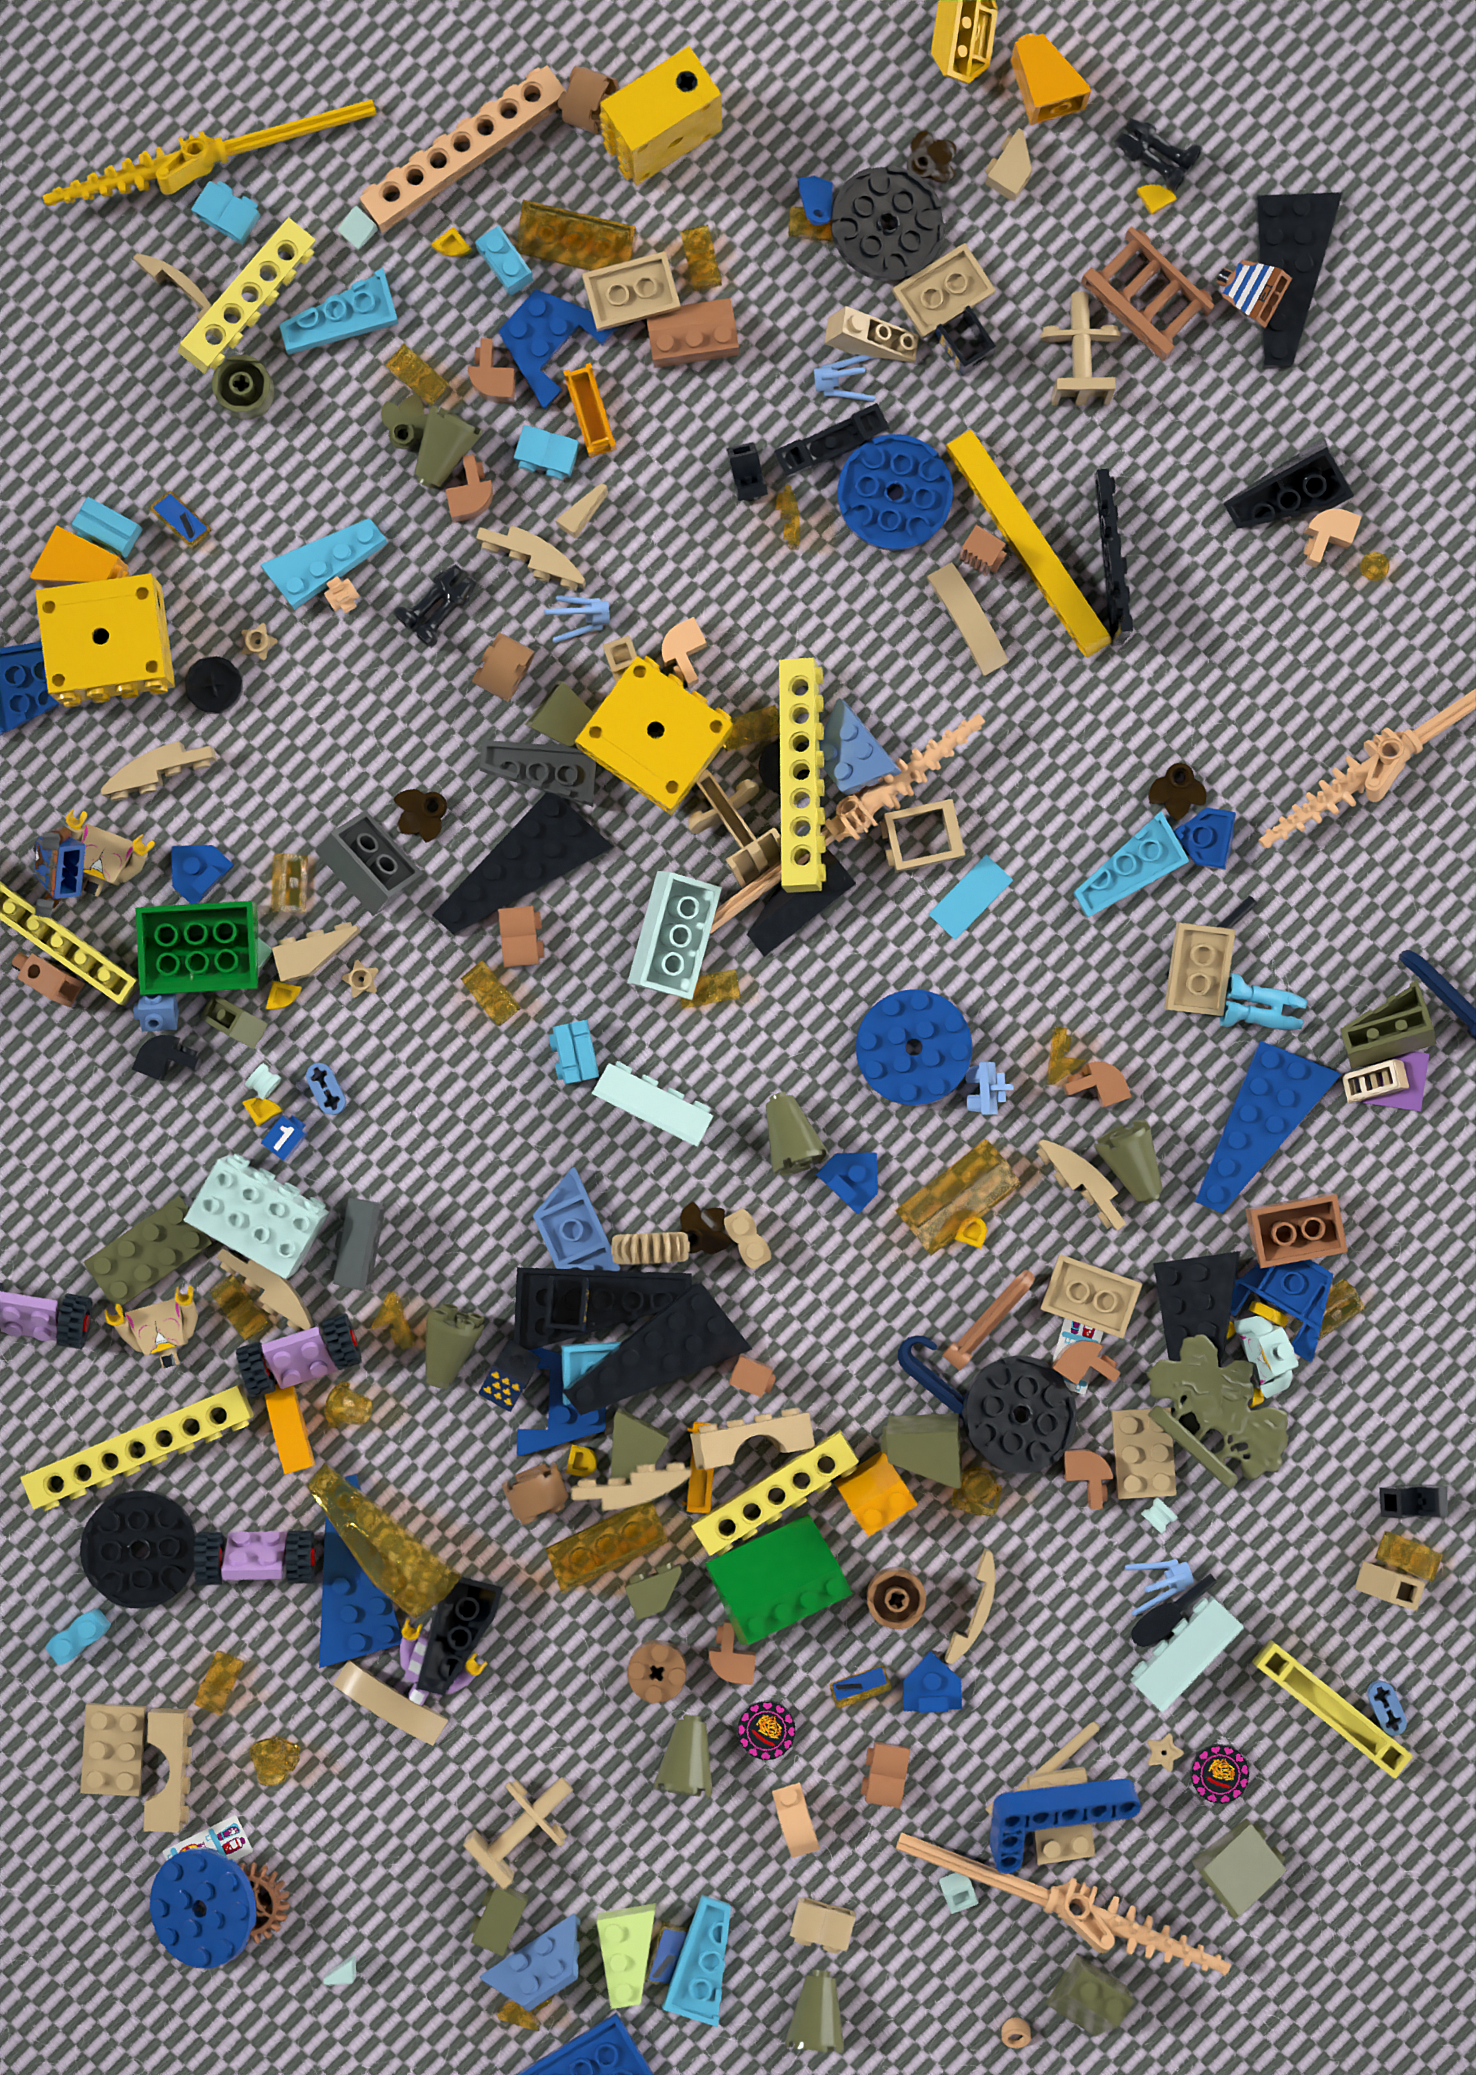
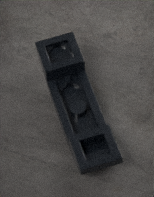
M875 403L852 414L850 418L803 440L798 439L774 450V454L787 478L850 452L885 433L890 427L878 403Z

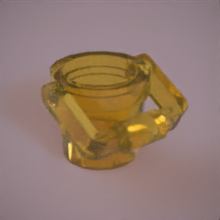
M339 1381L338 1386H335L330 1391L326 1400L325 1416L328 1420L327 1426L338 1429L339 1424L342 1423L365 1425L372 1414V1400L367 1396L352 1391L349 1388L351 1383Z
M982 1466L968 1468L962 1473L961 1488H953L951 1506L955 1509L964 1510V1513L992 1517L998 1510L1002 1485H997L995 1476L989 1469ZM958 1489H960L962 1496L967 1500L966 1502L957 1500ZM995 1495L993 1508L982 1505L989 1502Z
M276 1735L252 1744L249 1748V1756L253 1762L259 1784L275 1786L284 1782L289 1772L294 1771L300 1761L299 1753L301 1748Z

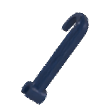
M1411 950L1402 951L1398 955V959L1469 1027L1467 1032L1476 1040V1008L1422 956Z
M915 1335L908 1337L901 1343L898 1349L897 1358L902 1369L954 1413H959V1417L963 1419L964 1397L914 1357L911 1352L912 1346L916 1343H921L931 1350H936L937 1345L925 1336Z

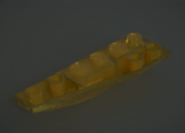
M324 1463L306 1487L370 1581L413 1619H418L442 1601L462 1577L460 1572L418 1536L328 1464Z

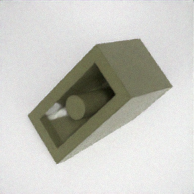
M215 993L211 996L200 1016V1019L252 1049L256 1047L258 1041L263 1037L268 1023Z

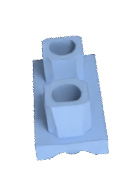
M979 1062V1065L969 1067L966 1073L967 1084L980 1083V1094L967 1096V1109L969 1111L981 1112V1115L998 1114L997 1102H1006V1090H1014V1084H1005V1073H996L995 1062Z

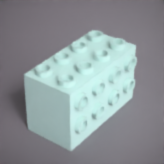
M235 1153L234 1156L227 1155L218 1159L184 1221L284 1279L297 1273L330 1214L329 1211L324 1209L326 1205L313 1197H310L308 1200L299 1195L300 1190L289 1183L280 1184L274 1180L275 1175L263 1168H260L259 1171L249 1166L250 1161Z

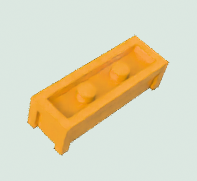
M588 363L585 364L586 367L571 372L568 369L563 371L587 452L589 458L617 450L594 377L592 365Z
M694 1422L693 1428L688 1427L687 1431L698 1433L700 1432V1426L717 1425V1423ZM692 1447L688 1500H682L681 1505H687V1512L710 1514L714 1468L706 1470L696 1469Z

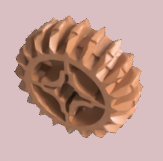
M252 1862L249 1871H247L246 1865L241 1863L239 1866L248 1880L254 1882L252 1890L255 1892L256 1915L270 1917L265 1922L251 1928L247 1942H249L250 1936H252L254 1942L259 1943L261 1941V1934L266 1939L271 1938V1929L278 1932L281 1928L278 1921L285 1922L287 1919V1915L282 1911L288 1910L290 1904L281 1900L288 1898L289 1892L279 1891L285 1885L284 1880L277 1883L274 1882L278 1875L276 1871L272 1872L270 1877L265 1874L268 1870L267 1865H264L259 1872L257 1871V1863ZM263 1886L272 1898L273 1907H270L269 1903L261 1897Z

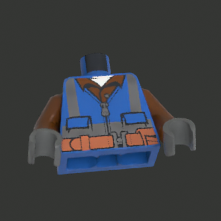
M58 827L49 833L42 832V836L38 837L37 842L34 844L33 851L36 854L34 873L47 891L44 899L38 898L35 916L51 918L52 909L59 904L62 898L81 896L86 845L71 838V830L67 827Z

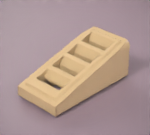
M601 483L558 517L556 520L557 526L573 538H577L608 495L607 486Z
M1396 1059L1342 1075L1348 1103L1383 1096L1409 1088L1404 1063ZM1378 1073L1382 1074L1384 1086L1382 1087L1380 1084ZM1366 1076H1370L1372 1090H1369ZM1359 1078L1362 1091L1359 1094L1355 1084V1079Z

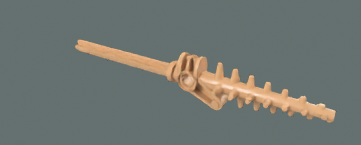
M1476 688L1413 731L1407 729L1403 732H1393L1391 729L1385 728L1381 731L1382 735L1376 734L1373 736V741H1365L1364 748L1370 758L1360 764L1352 757L1347 756L1345 760L1350 766L1347 769V775L1334 768L1332 773L1336 779L1332 781V786L1324 780L1319 781L1318 784L1323 792L1319 791L1317 797L1307 792L1305 796L1309 803H1304L1302 808L1294 804L1292 809L1295 813L1288 815L1287 819L1281 816L1278 819L1279 825L1273 827L1272 830L1268 828L1265 831L1266 834L1259 839L1263 848H1270L1272 843L1280 838L1288 839V833L1296 828L1303 832L1306 829L1303 824L1311 819L1321 823L1322 818L1319 814L1327 809L1334 815H1337L1339 810L1335 804L1341 800L1347 802L1352 807L1355 806L1356 802L1351 794L1357 790L1359 793H1363L1364 788H1366L1368 800L1372 802L1380 801L1398 774L1404 769L1405 762L1411 758V754L1417 755L1423 750V744L1476 709Z
M976 714L969 721L963 720L955 731L946 730L945 734L942 735V740L937 743L930 739L928 741L929 744L926 745V751L923 753L916 748L913 749L912 755H910L911 761L908 764L901 758H897L895 762L902 771L896 776L889 774L879 778V783L870 787H862L858 792L842 799L836 807L837 816L831 820L830 818L826 819V826L821 829V836L824 835L826 846L835 839L841 842L845 839L844 837L848 836L854 837L857 841L861 838L859 836L860 833L869 832L868 828L871 824L874 827L878 825L873 819V815L883 805L899 809L901 806L896 795L900 792L904 796L907 794L913 796L914 792L910 783L914 780L917 783H926L927 778L924 772L927 769L939 770L941 766L938 760L943 756L946 758L954 756L953 748L958 744L967 743V737L982 728L981 725L985 723L983 717L980 714ZM801 855L797 862L798 865L808 861L811 855ZM781 860L716 909L710 933H713L782 880Z
M902 1832L900 1834L896 1850L1044 1907L1043 1912L1049 1914L1051 1912L1057 1913L1059 1918L1073 1928L1099 1953H1107L1115 1943L1113 1935L1128 1940L1126 1953L1132 1955L1138 1943L1146 1946L1145 1958L1151 1959L1156 1949L1165 1953L1164 1962L1170 1963L1172 1957L1176 1956L1183 1959L1184 1967H1188L1190 1962L1202 1965L1201 1970L1207 1971L1210 1968L1219 1971L1224 1976L1229 1972L1231 1964L1221 1960V1956L1218 1954L1214 1957L1205 1953L1203 1945H1198L1197 1949L1186 1945L1187 1936L1181 1935L1179 1941L1170 1938L1169 1926L1165 1925L1161 1933L1152 1930V1916H1147L1143 1926L1135 1923L1136 1907L1131 1906L1125 1918L1117 1915L1119 1897H1113L1107 1910L1093 1905L1097 1891L1096 1886L1089 1888L1085 1882L1081 1885L1076 1883L1075 1878L1071 1877L1066 1884L1052 1886L1049 1890L1013 1875L1000 1873L997 1869ZM1075 1903L1079 1905L1082 1915L1076 1916L1072 1914L1069 1910V1904Z

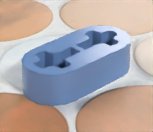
M324 1063L311 1065L306 1072V1079L319 1107L326 1114H340L346 1107V1098L332 1069ZM317 1068L320 1071H327V1075L324 1077L327 1085L325 1088H323L319 1081H313L312 1077L316 1075L315 1070ZM328 1090L333 1097L340 1098L336 1110L325 1106V1103L329 1101L325 1093Z
M1377 1680L1372 1682L1368 1686L1366 1694L1378 1725L1388 1735H1400L1406 1729L1407 1720L1395 1690L1385 1681ZM1378 1687H1381L1384 1691L1388 1690V1693L1384 1695L1387 1702L1385 1706H1383V1703L1378 1698L1374 1699ZM1388 1710H1390L1395 1718L1400 1719L1396 1722L1397 1727L1395 1729L1385 1725L1389 1721L1386 1713Z

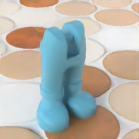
M1230 973L1226 993L1227 998L1261 1003L1271 1006V1009L1257 1008L1251 1005L1245 1006L1236 1002L1226 1001L1223 1016H1220L1221 1026L1231 1027L1237 1021L1244 1019L1247 1023H1256L1273 1029H1302L1304 1020L1292 1016H1281L1282 1007L1285 1005L1290 1006V1008L1306 1009L1307 1000L1294 993L1279 989L1261 988L1256 985L1250 987L1245 984L1239 974Z

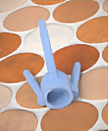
M859 355L833 364L821 365L822 368H814L816 392L824 391V397L838 396L863 401H875V397L871 395L833 388L839 387L838 377L865 372L864 367L838 371L839 368L874 357Z
M558 595L556 597L557 601L585 605V608L544 610L546 615L586 614V623L592 622L591 625L554 637V643L591 631L603 630V624H610L608 601H600V598L587 599Z
M1177 1559L1167 1562L1126 1565V1570L1168 1568L1169 1570L1164 1571L1165 1580L1149 1585L1144 1590L1145 1592H1150L1165 1586L1171 1588L1133 1610L1131 1614L1136 1616L1172 1595L1185 1591V1586L1192 1585L1194 1583L1187 1562L1178 1564Z

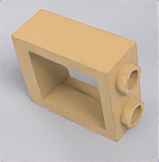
M953 799L885 813L883 815L884 821L879 822L882 838H888L890 849L886 850L889 867L894 866L896 873L957 860L965 856ZM941 810L950 851L902 862L893 821Z

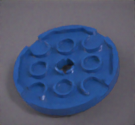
M902 434L879 436L856 449L842 468L837 488L839 509L849 529L868 545L889 551L911 549L931 539L945 523L953 499L951 474L938 455L939 453L924 441ZM893 485H897L903 490V496L895 501L887 495V489Z
M903 990L881 999L865 1015L857 1034L856 1057L865 1080L878 1094L901 1105L923 1106L945 1098L963 1080L972 1060V1036L965 1018L946 998L926 990ZM912 1039L922 1043V1051L916 1056L909 1055L906 1051V1046Z
M197 1847L188 1849L169 1858L160 1868L154 1879L149 1907L152 1923L160 1943L174 1958L194 1968L209 1969L232 1961L246 1948L251 1928L255 1927L256 1903L247 1876L233 1859L228 1860L219 1854L218 1850L212 1848ZM199 1901L205 1903L207 1908L206 1915L196 1910L199 1907Z

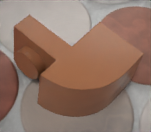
M481 338L480 347H475V365H479V367L468 366V374L474 390L487 401L515 404L516 374L514 368L493 367V339Z
M474 454L463 456L468 485L446 489L453 523L479 517L489 508L493 499V484L491 480L480 482L481 479H485L482 462H476Z
M1106 1062L1085 1064L1089 1073L1088 1076L1085 1077L1084 1072L1067 1077L1069 1083L1062 1085L1066 1096L1094 1087L1101 1108L1132 1097L1123 1074L1115 1066Z
M1088 1340L1075 1341L1065 1346L1051 1365L1052 1369L1078 1385L1089 1367L1114 1383L1121 1374V1372L1115 1369L1118 1365L1115 1361L1104 1354L1101 1358L1097 1356L1104 1346Z
M1080 1448L1067 1449L1062 1456L1063 1479L1065 1481L1087 1480L1088 1507L1091 1510L1103 1509L1102 1502L1107 1501L1106 1484H1101V1480L1113 1479L1110 1466L1100 1455L1091 1450Z
M724 1619L723 1626H717L716 1644H721V1648L709 1647L711 1666L719 1677L728 1682L753 1685L756 1652L733 1649L735 1632L730 1620Z

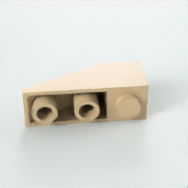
M845 306L828 317L824 344L850 354L913 363L916 360L919 335Z
M351 922L334 926L335 931L324 934L323 930H316L307 933L306 939L296 941L295 937L279 940V946L272 947L280 981L287 983L313 976L361 932L360 927L357 925L352 926Z

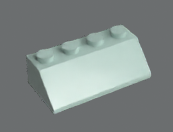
M657 871L628 979L629 984L692 1000L722 887L672 872Z
M618 1061L615 1066L610 1063L608 1064L592 1092L593 1095L696 1147L699 1146L713 1118V1115L709 1114L710 1107L696 1100L691 1105L683 1101L684 1094L670 1087L665 1092L657 1088L658 1081L644 1074L639 1079L631 1074L632 1068Z
M1211 1595L1208 1599L1205 1597L1201 1598L1192 1608L1194 1613L1187 1621L1184 1618L1181 1619L1172 1629L1174 1634L1166 1642L1164 1639L1160 1641L1152 1650L1154 1655L1147 1663L1144 1661L1140 1662L1132 1671L1134 1676L1130 1679L1131 1682L1162 1713L1244 1628Z

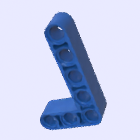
M1115 1779L1000 1794L993 1802L989 1843L997 1870L1003 1874H1010L1021 1867L1026 1831L1124 1820L1135 1817L1141 1811V1804L1133 1782L1128 1779Z

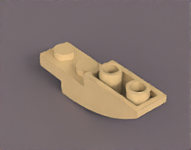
M512 525L507 536L481 527L479 528L476 539L478 544L482 545L481 549L495 554L498 553V550L509 553V558L519 562H525L526 559L530 560L528 569L529 572L533 573L532 577L544 582H549L550 579L560 581L561 587L576 591L577 587L585 589V578L565 555L540 537Z
M180 741L161 746L134 759L120 769L101 788V793L104 797L111 798V801L128 798V793L139 791L141 795L157 791V786L163 785L162 773L169 777L182 773V769L192 766L194 770L210 767V762L217 761L215 749L211 746L185 751L184 745Z
M1040 1140L1036 1143L1040 1148L1036 1153L1045 1165L1051 1163L1057 1171L1053 1176L1063 1189L1068 1186L1070 1190H1074L1081 1185L1083 1187V1190L1080 1191L1081 1195L1089 1205L1094 1203L1101 1212L1097 1216L1107 1229L1112 1227L1113 1230L1117 1231L1126 1225L1124 1219L1110 1202V1199L1118 1194L1117 1190L1094 1166L1079 1155L1058 1144L1046 1140Z
M228 1248L221 1249L216 1257L222 1262L221 1268L232 1275H235L236 1272L246 1277L244 1282L257 1291L261 1288L264 1289L259 1300L264 1303L262 1308L275 1317L278 1314L289 1319L286 1324L298 1332L314 1327L302 1298L287 1279L251 1259L249 1262Z
M668 1463L667 1469H655V1464L637 1465V1470L631 1471V1483H626V1478L608 1479V1484H596V1479L578 1480V1485L572 1487V1500L602 1499L603 1510L635 1506L655 1499L680 1485L691 1476V1468H685L684 1463Z

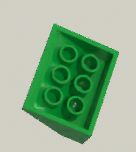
M254 901L135 908L140 995L258 989L259 930L257 903Z
M809 1514L704 1563L738 1641L742 1645H750L852 1595L838 1562Z

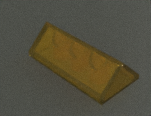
M523 200L516 250L519 254L588 271L632 260L637 241L636 226Z
M985 1139L898 1207L895 1212L929 1255L932 1256L1019 1188L1022 1183L1002 1155Z
M652 1500L631 1506L545 1548L563 1594L669 1543L670 1537Z

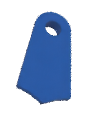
M815 175L798 178L799 192L805 215L809 222L816 226L827 224L832 214L833 183Z

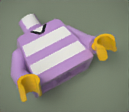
M407 1619L402 1629L400 1662L401 1667L406 1671L404 1678L414 1683L407 1698L422 1706L429 1692L415 1688L429 1632L422 1629V1623H419L418 1628L410 1627V1619ZM473 1653L470 1655L446 1694H453L469 1685L474 1677L482 1672L487 1662L485 1661L482 1665L477 1664L474 1660L477 1654Z

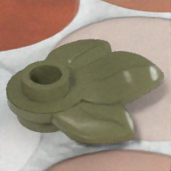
M418 394L407 397L399 407L394 403L385 401L381 410V419L383 424L389 429V440L393 446L398 449H408L417 440L423 438L428 414H424L423 404ZM406 431L409 436L407 439L401 440L398 438V433Z

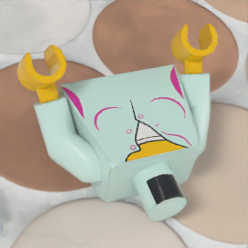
M1261 1316L1236 1320L1234 1324L1230 1321L1227 1339L1237 1333L1248 1361L1253 1362V1373L1259 1386H1261V1389L1254 1388L1253 1402L1248 1405L1249 1408L1263 1403L1264 1397L1270 1398L1287 1389L1292 1379L1293 1373L1291 1370L1298 1366L1293 1347L1284 1329L1280 1326L1272 1325Z

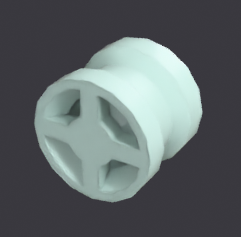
M263 1063L248 1078L245 1086L249 1089H255L258 1092V1096L264 1100L276 1088L282 1078L277 1074H271L268 1066Z
M1158 1497L1153 1501V1506L1150 1509H1145L1141 1513L1161 1534L1166 1531V1526L1169 1522H1175L1178 1519Z

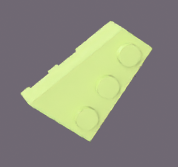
M656 1903L598 1913L597 1925L611 2009L641 2004Z

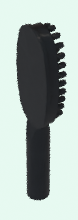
M1210 1573L1174 1603L1166 1602L1147 1612L1132 1628L1131 1638L1137 1646L1147 1647L1165 1637L1179 1622L1181 1611L1217 1584L1216 1579Z

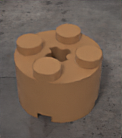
M574 66L569 78L570 85L567 92L563 91L561 93L558 108L562 109L564 123L597 135L599 134L597 129L602 130L600 126L602 122L599 118L601 114L600 102L610 97L612 91H618V81L615 78L589 68Z
M499 632L492 646L489 645L481 659L484 664L482 668H478L472 683L509 702L519 687L517 685L522 677H525L533 661L535 651Z
M551 1462V1466L548 1469L546 1464L527 1469L515 1475L517 1481L510 1484L506 1480L502 1484L514 1518L520 1519L521 1524H527L536 1520L538 1514L547 1510L549 1514L564 1509V1502L569 1497L555 1462Z
M889 1567L879 1571L871 1579L867 1586L866 1600L869 1611L875 1621L887 1628L902 1630L913 1626L920 1620L926 1606V1593L920 1579L913 1572L904 1567ZM896 1591L898 1595L904 1594L901 1596L900 1604H896L894 1601L889 1602L892 1598L891 1593Z
M664 1640L646 1641L635 1649L630 1658L627 1670L629 1685L638 1697L649 1703L656 1704L669 1701L682 1690L686 1680L687 1665L682 1651L675 1644ZM653 1665L657 1668L661 1666L664 1668L661 1677L651 1675Z

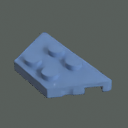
M839 698L825 726L824 740H819V751L824 753L823 769L840 791L848 796L858 792L862 787H870L879 783V778L889 774L896 776L902 771L850 706Z
M573 1167L533 1214V1218L556 1269L618 1271L621 1269L620 1265L613 1262L611 1245L576 1167Z
M575 1913L480 1975L481 1980L508 1999L516 2002L525 2010L530 2011L578 1979L577 1957L579 1955L580 1943L577 1941V1927H580V1919Z

